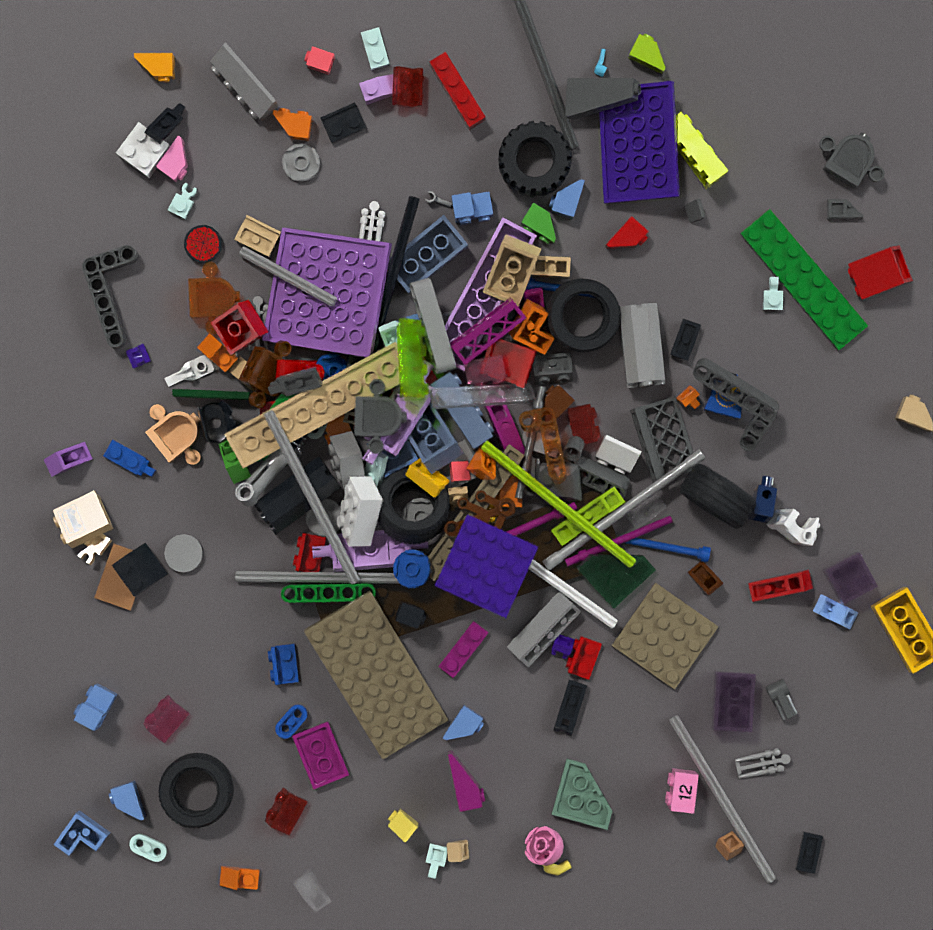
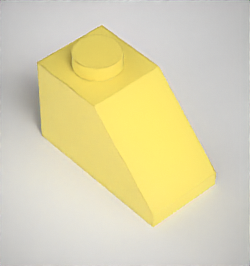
M399 809L398 812L394 810L388 818L390 821L388 827L405 843L418 827V822L402 809Z

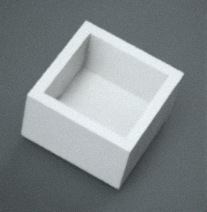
M138 122L116 154L150 178L157 169L156 165L169 149L170 144L165 141L161 144L145 134L147 128Z

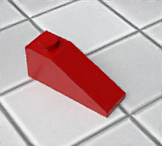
M809 569L748 583L752 602L804 592L813 588Z

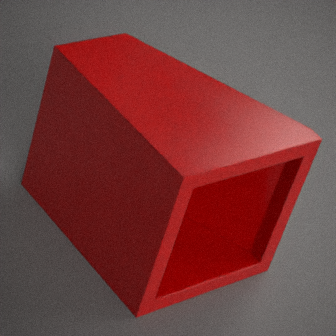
M900 245L889 247L848 264V273L856 283V294L862 300L913 281Z

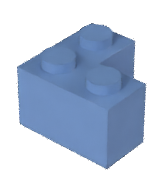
M469 192L451 196L455 223L460 222V225L470 224L471 220L478 219L479 222H484L493 217L490 192L472 195Z
M98 683L94 687L90 686L85 695L88 697L86 702L78 704L73 713L76 715L74 721L93 731L99 729L118 694Z
M79 810L56 840L54 846L68 856L74 852L81 841L97 851L111 832Z

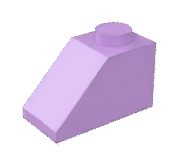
M396 74L380 76L359 83L366 105L402 93Z

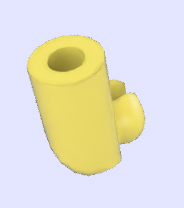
M568 860L558 865H542L546 873L556 876L572 868Z

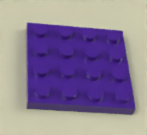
M467 514L435 586L506 618L538 546Z

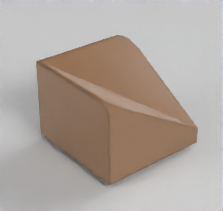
M731 831L719 838L715 847L728 861L742 852L744 844Z

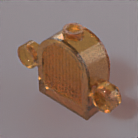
M207 262L203 265L202 269L206 278L188 279L190 317L192 319L208 318L205 329L208 333L215 335L217 333L210 322L235 306L236 302H240V291H235L234 287L225 279L216 278L215 276L219 271L218 266L214 262Z

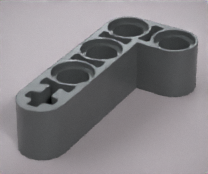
M578 436L570 437L558 463L579 464L582 484L601 493L615 486L622 498H624L630 484L629 479L625 475L581 455L585 446L584 440Z

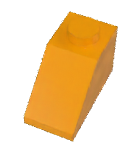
M134 53V58L155 79H158V82H170V79H175V56L173 53Z

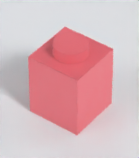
M312 46L311 51H307L304 61L307 62V68L329 75L335 55Z

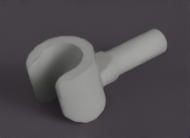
M432 191L427 192L434 195L432 200L425 199L429 204L436 202L451 207V202L437 197Z

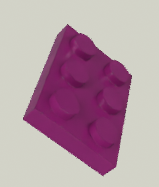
M328 721L292 735L313 790L350 775Z

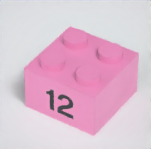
M672 768V773H668L667 784L670 786V791L666 792L665 803L671 811L694 814L699 776L696 771Z

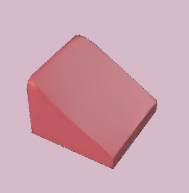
M468 461L449 463L451 482L470 481V472L466 469L469 465Z

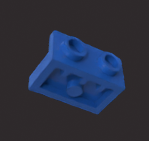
M295 643L272 646L271 651H268L269 662L273 663V670H270L271 681H275V685L299 682Z

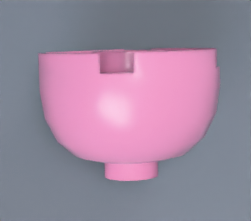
M536 827L529 832L525 839V844L527 845L525 855L534 864L545 866L554 864L563 853V840L560 834L550 827Z

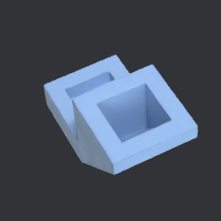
M822 594L813 609V612L849 630L858 615V612Z

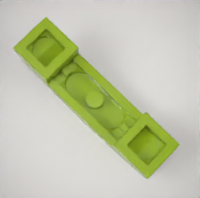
M614 486L576 512L588 522L594 524L621 506L625 501ZM567 518L551 531L563 546L578 536L583 530Z

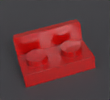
M303 533L302 536L298 537L297 547L300 549L299 554L295 555L293 560V566L296 567L295 571L320 572L322 557L313 559L312 546H325L326 537Z
M580 636L579 639L575 638L572 648L575 650L573 657H568L565 666L568 668L567 672L589 680L602 643Z

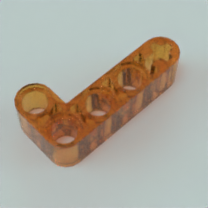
M549 407L523 412L519 417L522 430L525 432L541 431L550 479L555 484L563 483L567 478V472L555 412ZM546 414L552 416V419L548 422L542 420ZM531 418L533 423L531 425H524V420ZM548 433L556 435L553 440L546 439ZM557 451L559 456L556 459H552L549 457L551 452ZM554 465H558L560 471L559 477H556L555 475L556 471Z

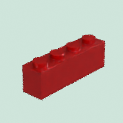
M444 52L429 61L431 69L467 128L471 130L486 121L484 113L447 53Z

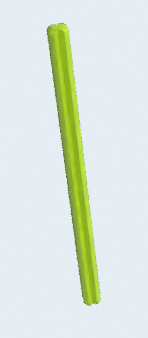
M489 441L484 442L481 449L626 566L631 568L635 564V558Z

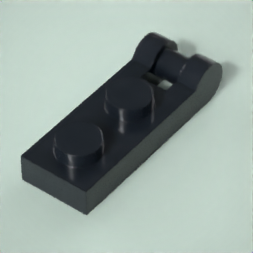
M568 680L553 731H562L566 735L572 736L588 685ZM563 718L570 720L569 725L562 724Z

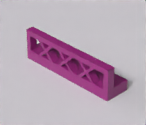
M509 297L450 342V346L464 365H466L524 321L526 316L514 300ZM515 308L520 317L515 321H507L508 313ZM496 322L503 323V329L499 333L491 332L492 325ZM480 334L488 335L487 342L484 345L476 344L477 336ZM464 346H471V355L464 358L459 350Z

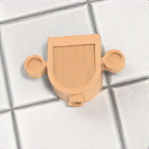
M153 405L150 408V416L155 420H159V422L145 432L168 462L172 463L185 453L187 463L191 465L198 464L201 460V454L199 451L190 448L199 437L198 423L200 420L194 412L190 415L181 411L172 412L165 416L166 410L162 405Z

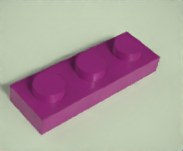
M473 621L438 667L454 678L489 632Z

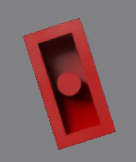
M631 216L605 247L607 249L635 248L637 244L642 246L648 239L646 235L649 231Z

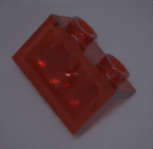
M393 67L392 105L407 108L422 106L423 68Z
M283 787L277 793L272 808L267 811L265 822L270 827L290 835L308 801Z

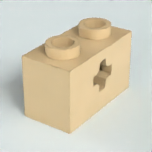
M539 256L531 276L569 279L571 257Z

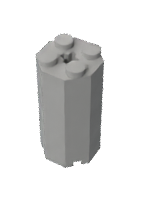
M657 303L620 307V332L627 388L638 387V384L639 387H650L653 385V382L654 385L665 384Z

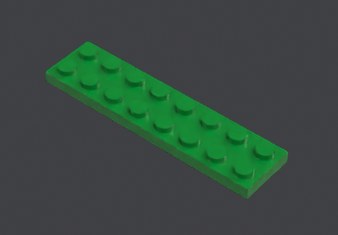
M771 209L740 233L775 277H779L780 283L838 351L868 327L867 323Z

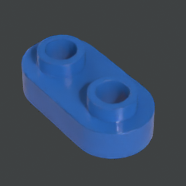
M300 704L293 705L276 724V734L284 739L291 737L307 719V709ZM295 711H301V717H296ZM288 725L289 731L284 732L282 726Z

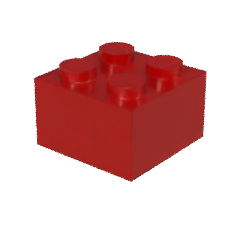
M249 299L236 304L210 322L230 355L242 351L268 333L267 328Z

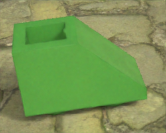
M533 203L523 218L521 225L531 233L534 232L539 235V239L542 242L554 244L556 237L550 212Z
M228 440L218 444L226 470L233 484L249 478L251 474L248 466L242 468Z

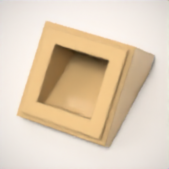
M467 840L447 843L449 862H462L469 859Z

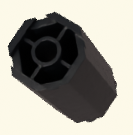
M319 456L303 467L320 502L342 488ZM294 474L260 498L254 505L259 513L263 512L260 516L265 523H271L269 527L275 535L312 509Z

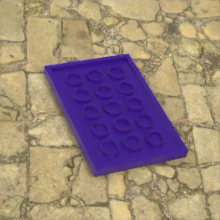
M674 81L640 84L641 94L638 95V101L599 112L605 204L680 197Z

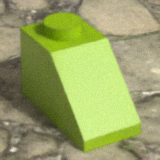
M639 34L628 58L663 74L665 65L657 42L653 41L654 38L648 34Z

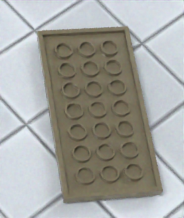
M371 591L304 629V633L382 759L448 721L446 714Z

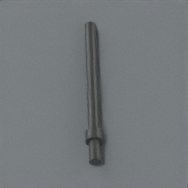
M543 386L538 387L536 400L533 401L532 405L534 410L524 452L525 456L521 466L527 473L540 414L545 404L543 400L546 387ZM518 480L516 499H522L525 484Z

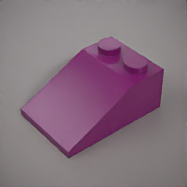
M452 750L448 751L459 811L481 808L482 802H485L483 788L479 789V784Z

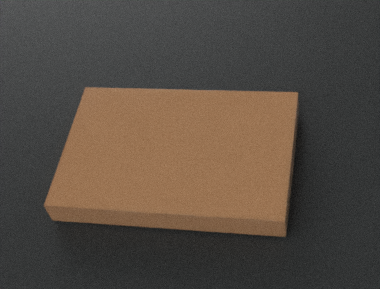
M113 544L94 598L131 611L136 596L132 595L112 565L133 550Z

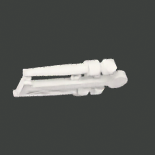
M372 201L369 205V208L372 210L371 215H368L369 210L366 208L361 211L359 239H364L365 230H369L367 240H372L373 231H377L375 241H380L385 212L379 211L378 217L375 216V212L379 209V203ZM368 218H369V219H370V225H369V226H366V224H367V222H368ZM375 219H379L376 223L377 227H373Z

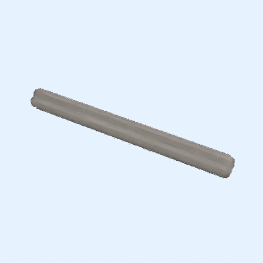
M241 248L239 252L241 257L333 307L336 304L337 297L249 248Z

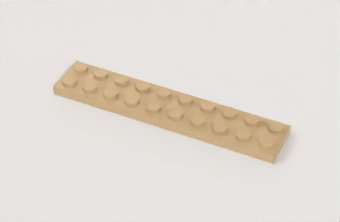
M394 342L322 381L323 384L320 388L304 391L270 410L274 411L291 443L354 409L355 396L374 397L369 388L373 380H382L386 386L385 391L413 377L414 374L399 346ZM265 413L224 434L242 468L280 449L264 417Z

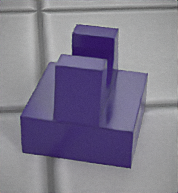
M144 344L126 350L133 369L152 362Z
M560 634L553 642L551 654L555 655L558 651L563 653L562 658L566 659L571 654L575 639Z

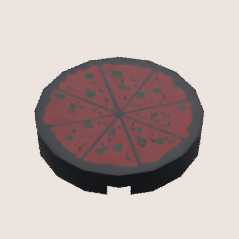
M198 225L191 228L186 234L184 249L192 260L199 263H209L220 254L222 239L213 227Z

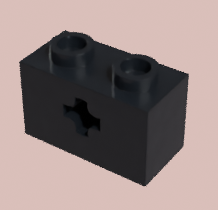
M401 600L395 620L418 629L419 625L423 626L426 613H424L425 610L422 607Z

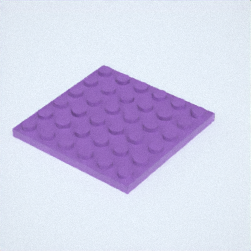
M282 227L276 264L337 297V302L333 307L274 275L265 321L268 333L263 336L262 341L277 343L283 340L289 342L291 346L360 357L372 355L392 244Z

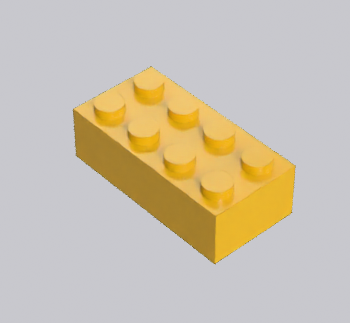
M902 587L871 605L876 617L910 673L914 674L933 662V630L908 587Z

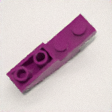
M482 389L478 390L479 398L493 425V430L503 451L510 444L524 454L525 449L520 435L499 391L484 396Z

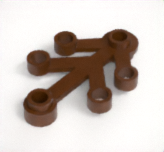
M483 490L475 493V499L479 502L485 501L495 506V508L484 509L469 502L465 497H460L457 500L459 508L477 513L472 517L487 524L491 517L498 515L494 527L501 529L505 518L512 516L516 510V505L512 499L502 498L498 500L487 495ZM479 493H484L482 500H479L477 497ZM463 499L466 500V505L464 507H461L459 504L460 501ZM504 504L509 505V509L507 511H504L502 509V506ZM465 519L458 522L453 520L446 522L444 525L445 533L448 536H456ZM451 524L455 526V530L452 532L448 530V526Z

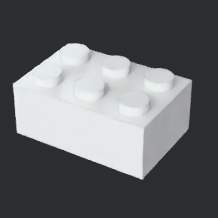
M371 476L349 477L348 484L345 485L344 500L341 501V512L337 517V525L340 527L343 538L346 539L349 547L371 546L383 499Z

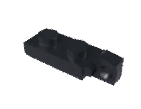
M181 103L173 110L167 107L147 127L145 134L161 144L183 120L181 115L186 107Z

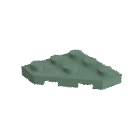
M566 758L551 814L607 830L612 810L585 763Z

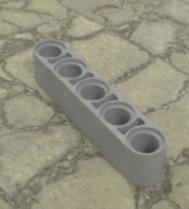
M430 278L410 283L411 295L421 327L424 328V339L435 373L440 374L455 369V359Z

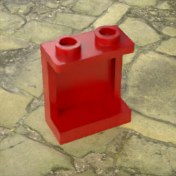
M501 338L485 349V358H481L478 366L481 369L480 374L501 379L522 388L526 387L537 353L536 350Z

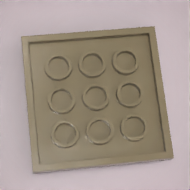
M654 583L612 643V646L664 683L676 689L718 626L663 587Z

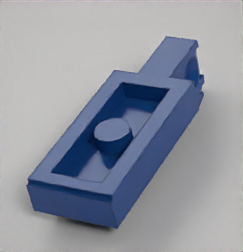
M113 439L103 457L136 475L142 476L143 473H146L153 477L156 472L154 468L148 466L150 461L146 457Z

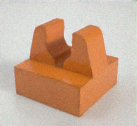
M692 386L687 387L676 397L679 403L685 407L690 405L696 409L701 405L696 399L700 394Z

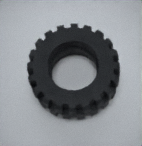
M528 121L527 124H519L517 128L509 131L502 141L498 157L499 170L505 183H508L510 188L518 191L519 194L530 195V197H536L537 195L545 196L547 193L557 190L564 183L571 167L572 154L564 134L561 131L558 132L553 125L549 126L541 121L540 123ZM540 142L550 149L553 163L546 174L539 177H531L524 174L518 167L517 154L526 143Z

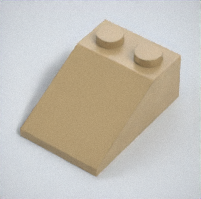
M505 235L482 293L502 301L511 297L519 306L541 248Z

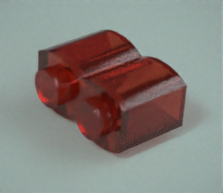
M586 404L568 408L567 412L572 435L582 438L585 444L597 442V437H601L599 426L594 424V419L597 418L595 407Z

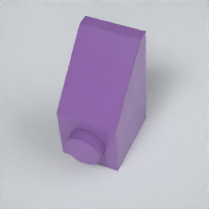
M82 442L55 452L45 458L44 462L51 477L92 460V456L86 443Z

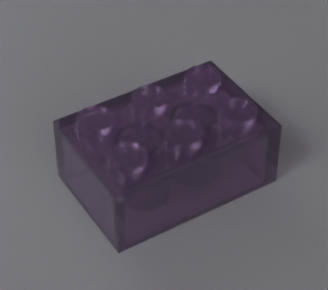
M715 671L712 710L713 730L753 731L756 674Z

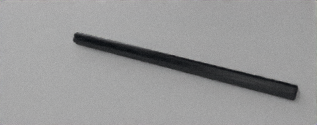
M410 196L387 272L373 354L377 351L381 337L378 327L385 323L418 208L419 198Z

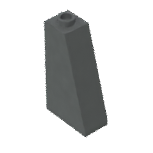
M567 78L565 117L575 120L638 101V95L641 94V85L634 78Z

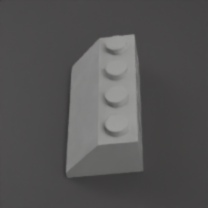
M225 42L210 60L213 65L211 69L217 76L222 75L225 79L223 82L230 91L234 89L238 94L236 96L238 101L242 105L247 104L250 108L248 112L255 120L259 118L262 122L273 113V110L279 107L277 101Z

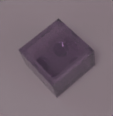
M855 552L823 569L840 604H846L878 587L860 552Z

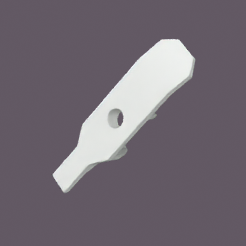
M204 354L185 363L180 371L166 377L165 381L168 387L183 380L194 381L220 369V367ZM199 363L204 364L205 367L203 370L198 369Z

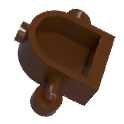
M278 341L275 344L274 352L263 347H254L238 379L255 390L249 397L251 406L262 408L266 403V396L264 394L270 396L281 395V392L270 394L268 387L271 382L276 381L277 360L283 359V356H288L291 353L292 347L289 342Z

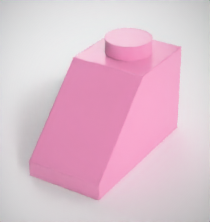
M177 136L156 165L158 170L175 182L178 179L182 180L187 174L184 141L180 136Z

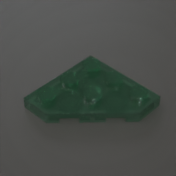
M590 554L576 567L613 609L656 571L643 555H631L636 559L635 564L631 568L613 554Z

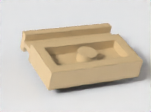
M246 215L234 240L270 257L281 232Z

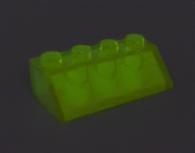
M399 318L396 323L400 401L424 400L425 395H428V383H424V376H427V364H423V356H426V345H422V337H425V325H421V320Z

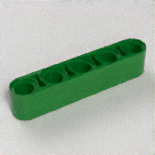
M369 583L287 585L281 590V597L285 602L289 603L350 602L362 596V589L364 587H370L375 597L376 588ZM345 587L352 588L353 596L351 598L344 597L343 589ZM292 588L295 591L293 599H288L285 596L286 589ZM306 588L314 590L315 595L313 598L308 599L305 597L304 591ZM325 588L333 589L334 596L332 598L324 596Z

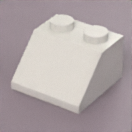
M605 435L595 457L598 458V463L605 466L611 464L615 466V471L625 475L626 472L630 473L641 451Z

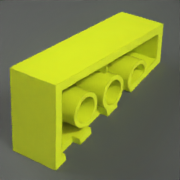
M682 112L677 114V150L703 186L708 189L727 174L728 169L716 156L712 147L704 141L701 132L692 126L689 116L687 114L683 115Z

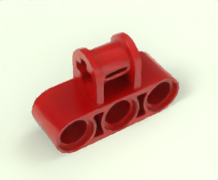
M278 359L276 378L316 367L322 381L324 378V368L322 365L316 364L317 361Z

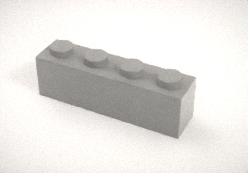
M559 591L511 641L507 648L529 668L581 611Z

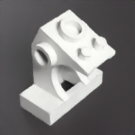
M795 509L776 510L773 518L766 524L769 528L779 531L792 543L803 546H813L817 538V528L820 527L818 517L808 518L802 528L796 524V518L800 513Z

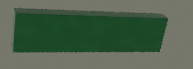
M172 389L173 397L249 400L251 392Z

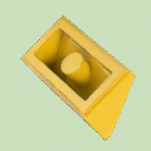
M420 458L412 463L406 472V476L433 497H436L450 482L449 479L438 471L431 474Z

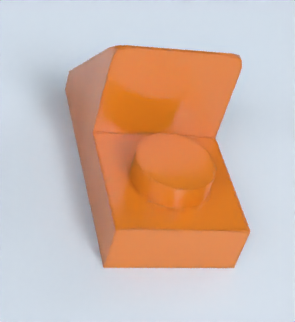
M210 333L197 347L226 373L239 359L234 354L230 355L226 347Z
M221 866L219 886L234 890L238 888L258 890L260 869Z

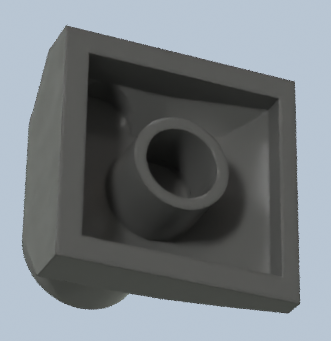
M542 463L540 465L539 482L562 501L582 500L579 464ZM541 497V499L543 500V502H545L546 504H549L547 501H545V500Z

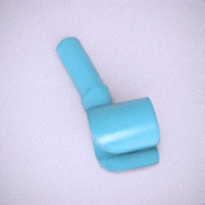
M601 49L600 58L594 70L595 74L603 77L607 69L606 66L602 65L606 49Z

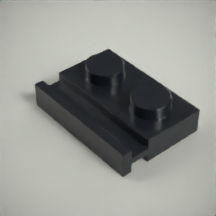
M355 102L320 117L332 144L366 129V125Z

